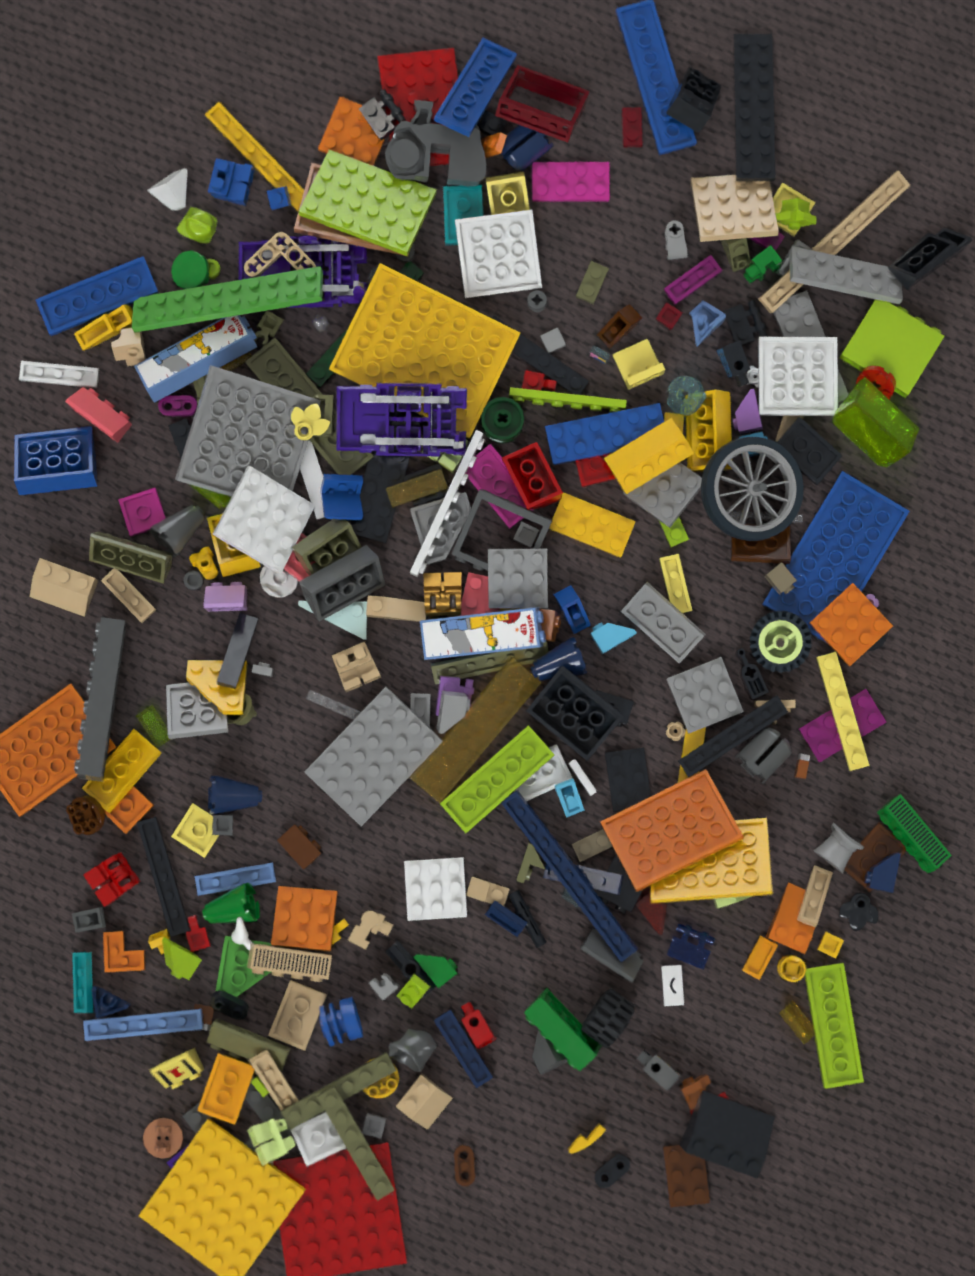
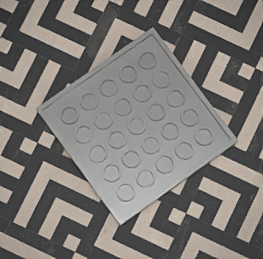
M210 365L175 480L232 497L247 466H251L293 491L309 440H300L296 437L295 425L291 420V414L295 407H299L304 411L312 404L320 406L321 400ZM302 427V434L308 433L307 427Z

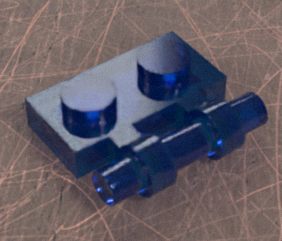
M678 923L675 931L682 933L681 939L673 936L666 955L704 970L711 952L704 949L705 943L713 945L715 938L709 936V933L705 931L699 932L692 929L690 925L686 924L684 926ZM688 937L698 939V945L687 942Z

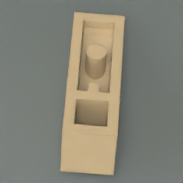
M368 596L366 616L420 622L421 620H426L425 602Z

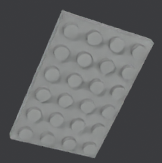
M385 687L304 773L362 826L432 754L443 740L388 687Z

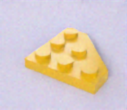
M188 660L187 681L192 686L194 685L209 702L218 707V710L223 715H243L247 661L244 663L237 688L232 689L217 685L223 661Z

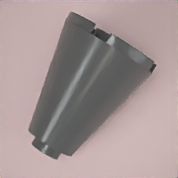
M190 505L152 525L150 532L160 546L162 544L167 548V553L173 554L172 557H177L204 521L203 515L205 513L199 506Z

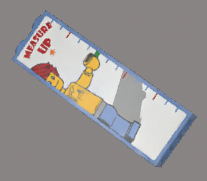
M237 315L222 318L135 365L134 367L153 402L155 403L207 375L210 365L219 368L256 348L257 345L254 339L257 337L252 328L247 329L250 325L245 316Z
M539 607L421 620L420 628L424 660L544 646L543 642H546L545 631H542L541 628L543 613L539 611Z

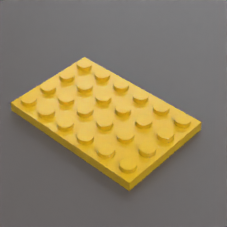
M767 818L735 820L744 839L652 884V903L773 894Z

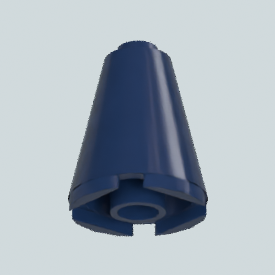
M575 637L569 638L533 662L534 666L530 667L534 678L538 677L539 681L552 679L562 666H565L576 676L587 674L582 654L576 646Z
M210 775L209 782H212V787L208 788L209 814L215 815L258 806V802H262V790H259L258 786Z

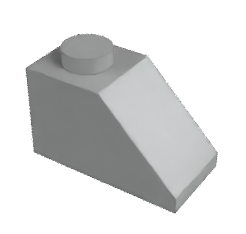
M441 692L436 728L439 733L443 734L465 717L466 711H469L470 699H468L465 693Z

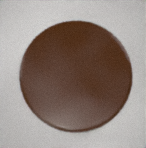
M88 795L75 798L66 807V812L76 834L92 835L103 827L105 820L104 811L100 803L93 797Z

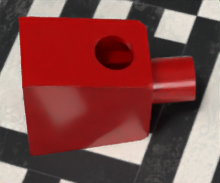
M471 1002L460 1007L465 1016L461 1020L478 1049L497 1040L479 1009L475 1011ZM477 1019L479 1024L473 1027L472 1022Z

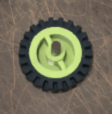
M774 611L760 618L753 627L750 636V648L756 661L765 669L767 668L773 672H789L798 668L808 657L812 644L811 632L806 622L801 617L787 611Z

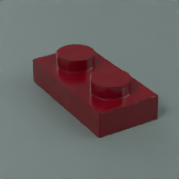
M641 107L622 108L623 147H642Z

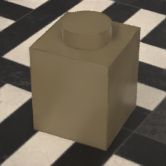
M782 562L764 576L779 595L782 592L785 594L795 588L793 583L797 581Z

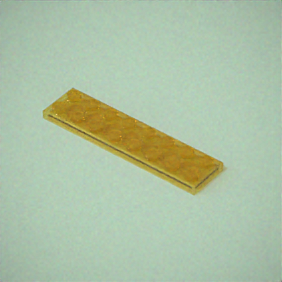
M511 657L473 701L469 711H466L465 717L451 727L442 738L443 742L409 778L441 803L541 682Z

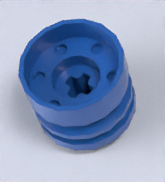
M353 997L340 1000V1010H336L334 1004L329 1003L330 1013H328L325 1005L319 1006L321 1028L330 1047L336 1045L335 1036H337L340 1044L343 1043V1033H347L350 1041L364 1037Z

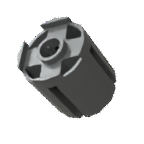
M765 727L760 730L735 756V759L740 758L743 762L740 766L752 777L757 775L763 780L761 784H764L792 753L789 741L783 738L758 764L755 763L781 735L780 732L771 727Z

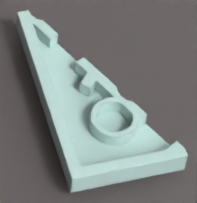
M298 601V606L313 613L307 601ZM354 602L325 618L328 622L363 640H367V602Z

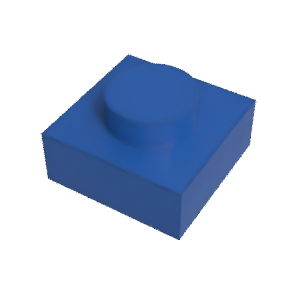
M287 186L267 191L271 210L292 205Z

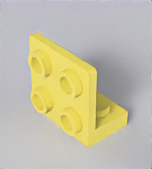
M648 339L613 354V358L628 390L659 377L665 372L663 363L659 364Z

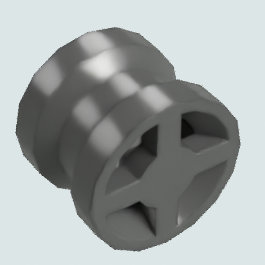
M539 290L531 292L527 299L529 309L533 312L543 311L547 304L546 295Z

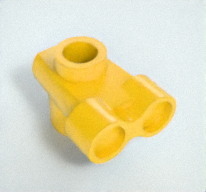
M204 547L199 553H194L189 557L192 565L197 567L207 580H212L218 575V569L212 559L213 553L210 547Z

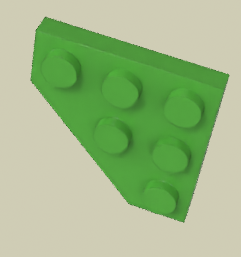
M225 936L216 991H225L237 997L271 972L264 971V974L252 973V969L247 967L249 950L243 944L234 943L231 936ZM251 940L254 944L272 946L269 942Z

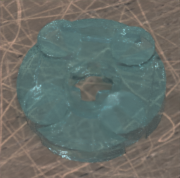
M690 376L675 378L667 390L669 392L667 403L670 409L678 414L691 415L695 413L706 399V393L701 382ZM683 392H688V398L683 400Z

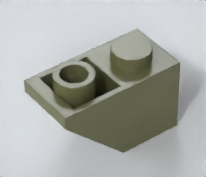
M747 238L721 240L733 272L750 265Z

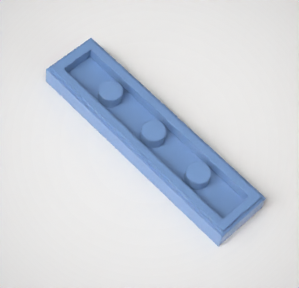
M272 862L195 876L197 894L200 896L232 890L248 882L252 886L276 882Z

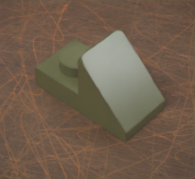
M528 843L516 880L524 883L525 880L529 881L532 869L529 868L530 865L545 869L534 846Z

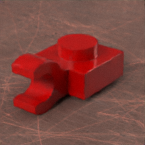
M525 370L521 389L539 391L547 389L555 391L557 381L544 380L545 374Z
M197 915L189 916L188 922L191 931L186 932L191 952L210 947L211 944L206 927H199Z

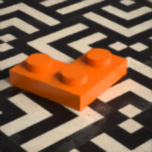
M124 931L103 932L105 972L146 970L145 950L125 951Z

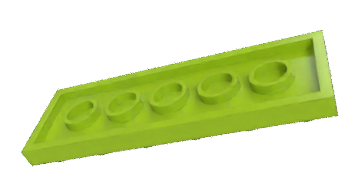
M528 725L443 800L440 805L465 833H468L554 757L555 754Z
M844 963L806 968L804 976L823 1088L827 1089L862 1083L864 1080Z

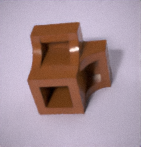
M539 609L543 613L541 628L542 631H545L546 641L555 642L556 633L559 634L561 625V614L554 610Z
M706 1073L695 1079L693 1077L686 1078L682 1081L683 1085L679 1086L690 1110L695 1109L702 1090L706 1091L707 1085L711 1083Z

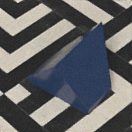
M97 985L92 988L96 1019L125 1010L131 1005Z

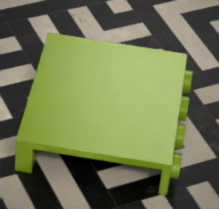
M875 299L839 358L861 372L868 366L883 367L884 371L888 374L891 373L895 378L896 389L894 392L906 398L945 336L936 327H929L924 324L925 321L921 318L909 315L908 311L903 307H896L891 302Z

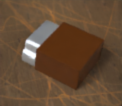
M195 1003L194 1009H202L204 1029L202 1030L210 1031L215 1009L212 1006Z

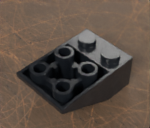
M689 66L668 106L666 114L699 133L711 117L721 85L715 80L704 76L699 70Z

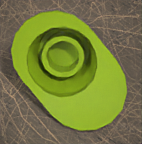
M191 207L177 227V230L183 236L197 242L210 243L216 230L217 219L205 211Z

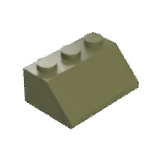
M332 519L291 548L302 567L310 576L360 549L361 545L348 521L345 519Z

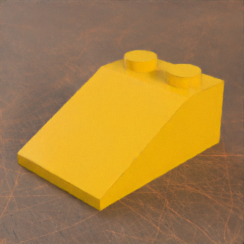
M223 514L207 518L222 577L261 567L260 562L212 535Z

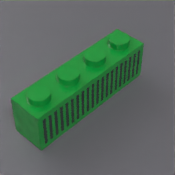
M901 794L892 798L877 812L881 821L892 830L894 837L902 842L906 847V851L916 859L919 867L926 871L927 874L937 870L952 856Z

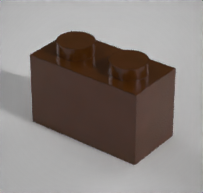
M294 824L277 841L300 867L305 870L322 854L320 851L322 847L315 839L311 841L306 836L309 833L302 825L298 827Z

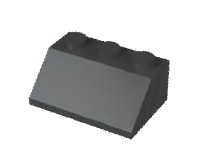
M593 927L580 946L583 951L633 982L643 963V960L640 959L641 954L637 951L621 962L597 929Z

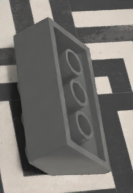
M367 545L299 581L303 596L319 622L385 586L379 557Z

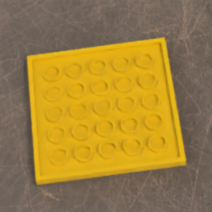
M208 1118L142 1210L139 1217L217 1275L244 1276L306 1189L271 1163L262 1166L256 1152Z

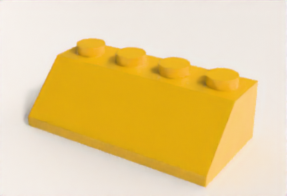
M715 389L685 395L686 440L694 452L693 455L687 458V468L693 472H704L712 455L722 446L732 441L730 392ZM727 464L723 471L732 470V468Z
M669 418L606 456L604 460L623 492L628 494L693 455L694 452L673 419Z

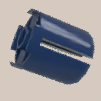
M518 125L507 134L501 155L507 160L511 168L516 171H524L553 148L554 144H548L549 140L546 134Z

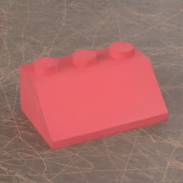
M82 387L67 398L65 402L74 411L117 443L132 425L128 421L130 419L129 416L122 411L117 413L113 410L115 407L106 399L104 402L97 398L99 394L91 388L87 390Z

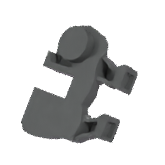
M415 100L414 110L416 114L411 122L401 121L395 127L393 137L385 152L386 163L392 175L401 180H418L427 183L430 153L448 154L446 185L478 186L486 174L485 152L481 144L479 127L476 125L470 137H467L443 125L430 124L433 102Z

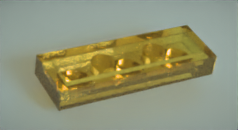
M440 469L388 487L386 491L392 508L448 489Z

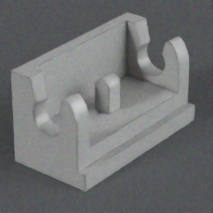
M387 973L381 975L383 980L380 982L376 978L369 982L370 986L382 1000L400 986Z

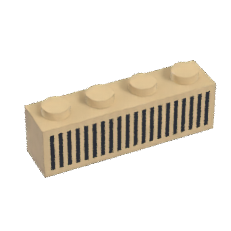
M251 943L247 967L252 969V973L264 974V971H270L273 976L283 977L285 973L291 974V978L303 979V976L311 977V981L322 982V979L329 978L332 955Z

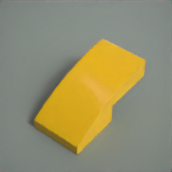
M598 1123L587 1138L580 1133L568 1148V1152L573 1154L591 1145L606 1131L605 1127Z

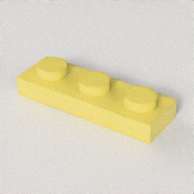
M679 554L659 558L669 602L682 613L691 612L692 607Z

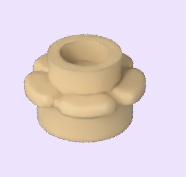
M671 722L667 726V737L672 738L673 741H679L681 737H684L685 729L683 724Z

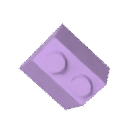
M231 582L230 586H223L222 583H211V586H206L204 609L208 612L247 611V587L242 585V582Z

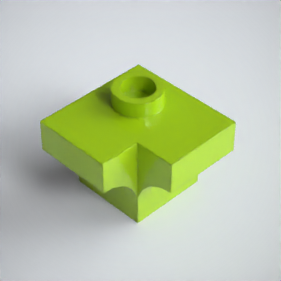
M799 198L783 200L780 213H775L777 222L788 226L791 230H799L802 226L816 224L817 217L810 214V203Z

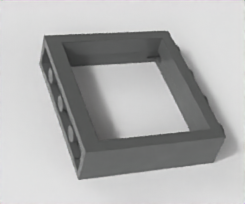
M479 489L452 555L459 562L466 563L468 561L472 563V567L477 570H488L487 562L460 551L482 499L542 525L543 528L534 548H541L553 520L532 510H527L525 507L484 489Z

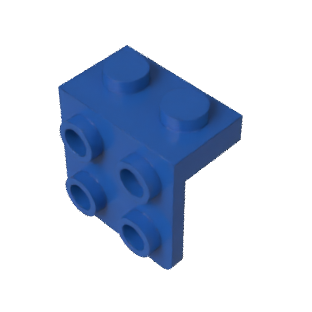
M323 475L320 494L326 519L362 520L363 510L360 499L363 484L362 476Z

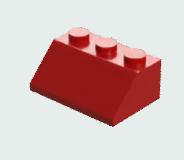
M537 442L502 457V461L527 510L544 508L561 500L563 492Z

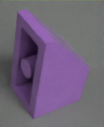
M750 389L735 412L736 418L733 419L734 429L739 430L740 434L763 429L754 389Z

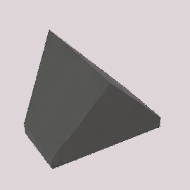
M538 1029L532 1058L540 1075H543L567 1063V1058L563 1054H559L554 1049V1044L549 1039H545L540 1034V1029Z

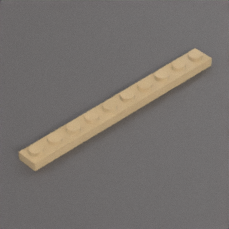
M899 170L894 172L811 250L836 255L901 195L910 184ZM788 270L758 300L769 313H773L803 284L791 282L790 270Z

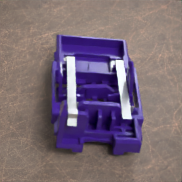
M290 236L295 243L299 242L298 246L315 263L316 267L321 266L323 268V251H325V267H329V271H323V275H329V279H325V285H323L325 301H323L322 292L321 302L287 308L334 307V304L342 307V303L358 304L362 301L367 291V283L360 282L359 274H357V263H367V248L315 236ZM278 238V246L280 244L283 245L287 251L290 247L284 241L286 238ZM269 240L239 242V280L250 278L244 271V264ZM266 250L262 254L264 260H270L273 256L270 250ZM296 250L290 253L289 257L292 261H296V252H298ZM281 255L260 276L290 272L293 266ZM259 257L256 259L259 262L256 266H249V268L251 269L249 273L252 271L256 273L258 271L256 267L259 264H261L262 267L265 265L260 261ZM304 262L301 263L304 269L313 267H308Z

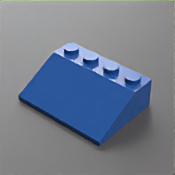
M92 426L15 435L14 482L19 495L97 487V467Z

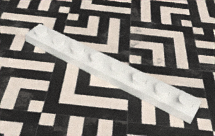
M478 430L473 435L411 568L410 574L418 577L419 573H424L427 567L425 560L427 556H432L436 547L433 543L436 538L439 539L444 530L441 526L444 520L448 521L452 510H450L452 502L456 503L460 496L458 489L460 485L464 486L469 475L466 472L469 467L473 468L477 457L474 455L477 449L481 450L485 439H482L483 433Z

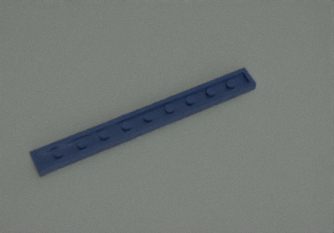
M517 790L501 804L621 962L626 960L638 950L636 945L520 792Z

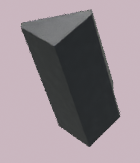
M947 228L941 229L936 235L928 233L889 265L888 268L908 290L962 252L972 242V237Z

